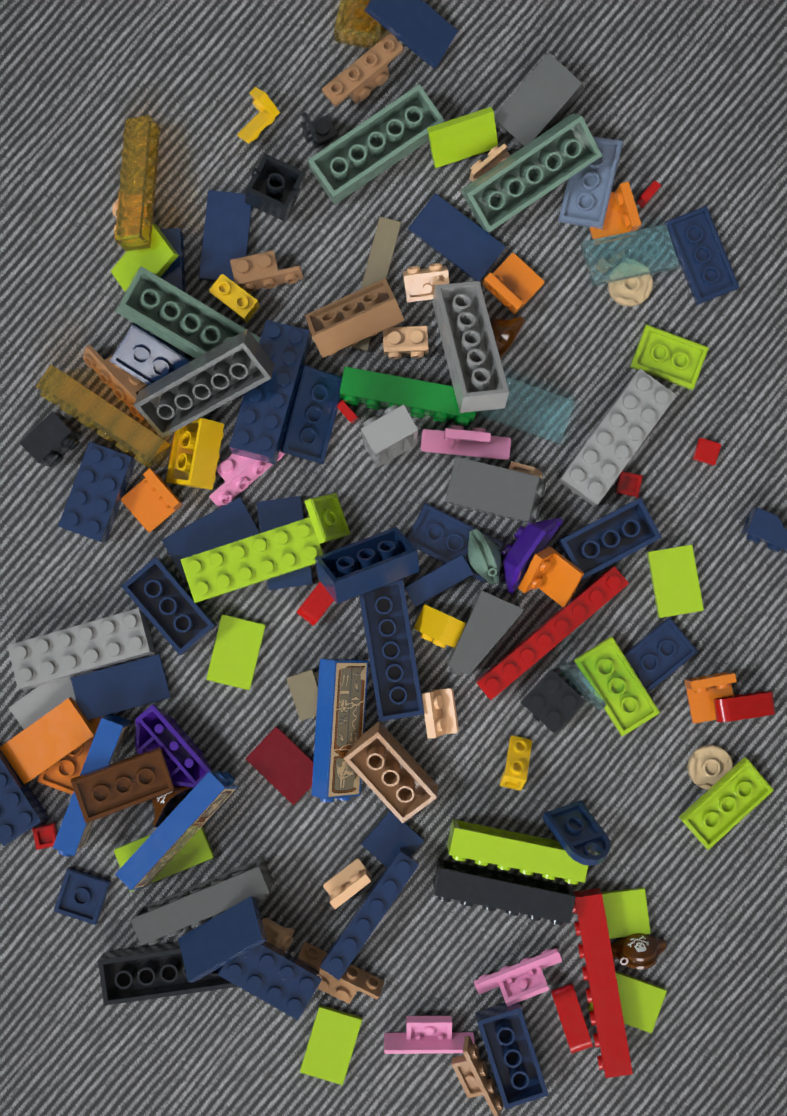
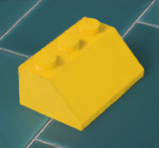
M198 418L174 432L166 483L213 490V484L216 480L217 462L220 458L221 440L224 435V423Z

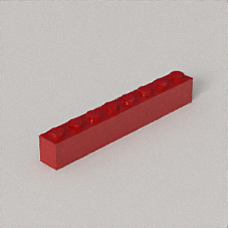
M615 566L609 567L573 597L567 606L560 608L476 679L475 683L492 700L629 584Z
M600 888L574 891L573 893L576 898L573 913H577L578 921L574 922L576 936H581L582 944H578L580 958L585 959L586 966H582L584 981L588 980L589 988L585 989L587 1002L593 1005V1011H589L591 1025H596L597 1033H593L595 1048L600 1047L601 1055L597 1056L599 1070H604L605 1078L632 1075L602 892Z

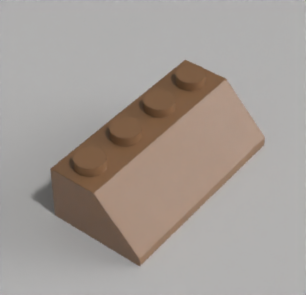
M386 278L305 315L311 335L322 358L334 355L347 346H353L360 340L373 337L380 331L389 327H395L404 321Z
M378 722L362 734L343 757L349 766L402 823L437 798L438 785L381 722Z

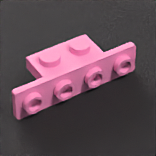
M451 425L450 429L446 428L445 431L423 429L422 452L508 460L510 457L511 438L491 436V433H487L484 428H473L472 431L463 430V426Z
M279 452L277 461L280 460L282 456L285 455V453ZM231 454L216 468V471L224 479L225 483L214 491L209 498L219 508L227 505L273 464Z
M557 948L553 950L548 949L543 951L541 955L525 958L516 965L502 967L498 972L491 975H482L478 980L474 981V985L479 994L500 987L508 1007L548 991L549 987L542 969L560 963L562 959Z
M406 1016V1033L384 1034V1053H463L464 1038L470 1036L473 1044H475L474 1033L452 1032V1016Z

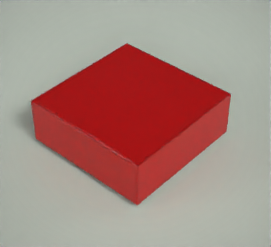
M653 181L640 196L637 204L643 209L662 185L657 181Z
M343 400L337 405L339 411L351 424H354L359 419Z
M698 438L692 460L715 466L721 444L704 438Z
M622 471L618 477L615 493L638 498L643 475Z
M56 822L34 826L32 830L36 850L53 847L58 834Z

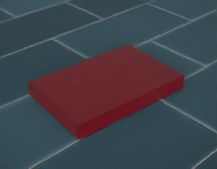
M278 726L245 758L293 806L312 787L313 760Z

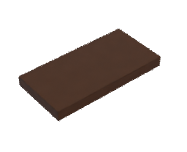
M160 746L70 779L85 823L175 790Z

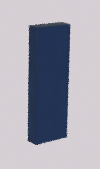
M461 554L404 588L416 607L471 576L474 572L464 555Z

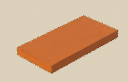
M70 697L3 744L0 750L25 785L95 736L96 732L73 698Z
M104 716L88 720L95 732L101 718ZM94 736L42 772L37 782L73 795L74 789L70 779L80 776Z

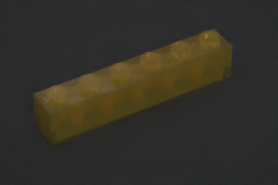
M150 115L126 119L125 129L123 130L124 143L121 151L122 165L120 169L118 209L116 210L117 221L114 238L125 251L151 248L160 126Z

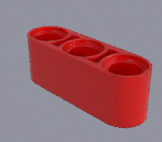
M319 582L296 613L314 627L334 602V599L323 584Z
M773 691L715 698L716 722H731L774 715Z
M572 983L551 990L571 1054L593 1047Z

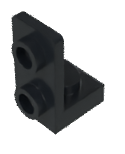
M302 113L303 122L300 123L303 129L302 133L306 142H311L314 149L338 137V133L328 114L311 122L307 113Z

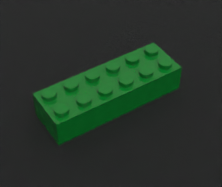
M344 367L340 397L341 400L345 401L346 405L358 406V403L366 404L368 409L380 410V407L388 409L395 404L398 407L404 404L407 411L411 413V417L423 419L425 415L433 417V421L443 423L446 420L455 421V425L464 427L472 424L475 419L476 411L459 412L453 386Z

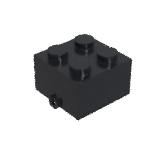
M265 153L258 167H254L252 171V178L245 190V203L286 222L304 187L306 173Z
M52 411L20 444L38 463L51 467L52 465H58L64 459L63 455L68 450L75 449L80 443L79 439L83 436L59 411L57 413Z
M550 669L520 703L533 714L532 717L538 722L541 721L555 734L585 700L571 688V685L566 680H562Z

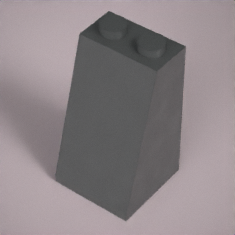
M548 53L496 114L495 120L498 122L496 127L504 135L509 132L514 137L512 142L519 149L523 148L548 131L585 91L583 83L552 54Z
M456 457L445 501L458 508L534 524V520L539 517L540 506H538L540 497L544 496L546 485L539 476Z
M479 590L466 617V625L458 643L452 649L446 662L450 667V672L463 677V674L470 675L518 619L524 609Z

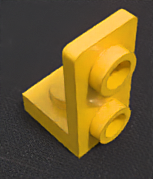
M257 87L249 94L254 99L252 103L259 113L237 134L246 143L256 140L260 132L266 126L272 124L275 117L280 113L266 92Z
M221 274L209 289L213 296L236 312L239 318L246 324L260 307L258 300L224 274Z
M513 735L510 737L505 770L500 778L499 786L518 791L522 790L527 781L532 740Z

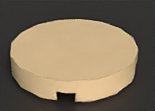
M627 261L613 269L608 278L610 296L622 306L633 307L641 304L649 297L653 287V279L648 269L638 262Z
M714 745L701 746L694 750L689 757L687 765L688 774L696 785L702 789L709 790L733 768V762L728 753L722 748Z

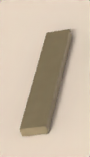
M379 217L361 289L384 278L387 280L401 222ZM367 337L358 341L357 344L347 347L368 352L371 337Z

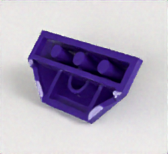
M556 518L534 522V524L528 523L525 527L521 525L514 534V537L517 538L512 545L508 543L501 553L504 556L501 563L506 591L509 594L514 593L533 557L546 547L564 521L563 519Z
M152 704L135 719L136 752L140 754L160 746L173 785L194 788L209 771H212L204 754L171 716L155 704Z

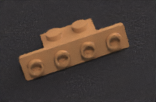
M388 34L322 88L323 94L334 106L339 105L348 96H350L355 104L360 100L366 99L372 90L387 81L390 76L388 64L404 51L403 46L392 34Z
M274 250L230 260L234 277L233 282L249 294L257 289H271L279 284H293L303 279L300 266L278 270Z
M91 345L86 346L82 356L86 365L94 369L101 381L108 384L119 400H123L134 416L138 417L141 421L145 420L135 408L134 402L138 392L149 385L110 362L112 356L104 360Z
M304 942L297 959L320 972L322 980L317 987L319 990L350 1004L357 990L374 999H379L384 980L352 964L349 965L340 980H337L320 967L321 961L327 952Z
M466 1036L463 1046L464 1055L453 1057L451 1065L467 1097L472 1098L484 1095L493 1115L501 1116V1110L504 1109L501 1095H498L493 1078H490L488 1075L486 1063L481 1060L477 1045L473 1044L470 1036Z

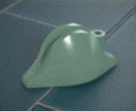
M477 528L469 531L467 556L470 566L491 585L499 583L501 552L498 546Z

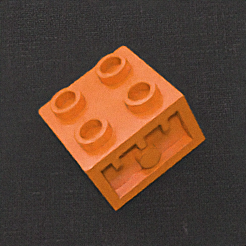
M629 181L621 183L616 191L611 192L603 230L589 227L594 244L635 233L641 226Z
M511 253L493 274L490 272L483 281V286L508 310L516 315L545 282L515 253Z
M149 468L143 473L145 478L123 496L121 501L148 532H152L178 510L183 503L161 477Z
M549 546L535 554L518 589L526 593L531 589L539 588L559 605L565 607L580 583L584 572Z
M727 671L684 679L692 722L701 723L716 720L714 699L734 696L731 683L737 682L735 673Z

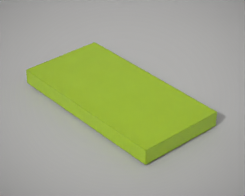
M612 636L574 659L575 664L622 737L660 713Z
M744 757L683 812L679 819L701 844L709 850L770 795L774 789L752 763Z
M203 826L151 883L214 858ZM151 834L113 850L120 868Z

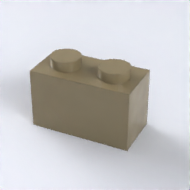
M312 668L286 678L300 721L315 717L317 713L319 672L315 673Z

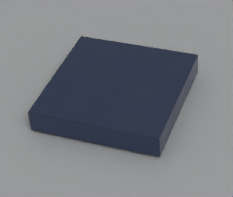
M390 810L361 842V845L387 867L399 849H402L411 856L424 842V839L406 822L402 823Z
M68 867L53 912L96 925L111 880Z

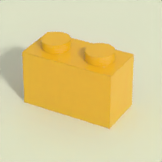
M424 604L413 629L421 632V638L444 649L446 645L455 648L466 623Z

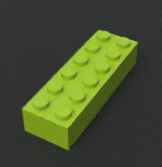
M309 517L181 559V563L194 603H199L316 564L315 557L323 555L324 552L321 544L318 542Z
M452 819L447 848L449 855H452V858L455 860L466 861L467 858L475 860L476 864L488 866V863L496 864L497 868L510 871L511 868L520 869L519 872L526 875H533V872L542 874L543 878L555 880L556 877L564 878V881L570 884L585 883L588 865H583L573 860L559 841Z

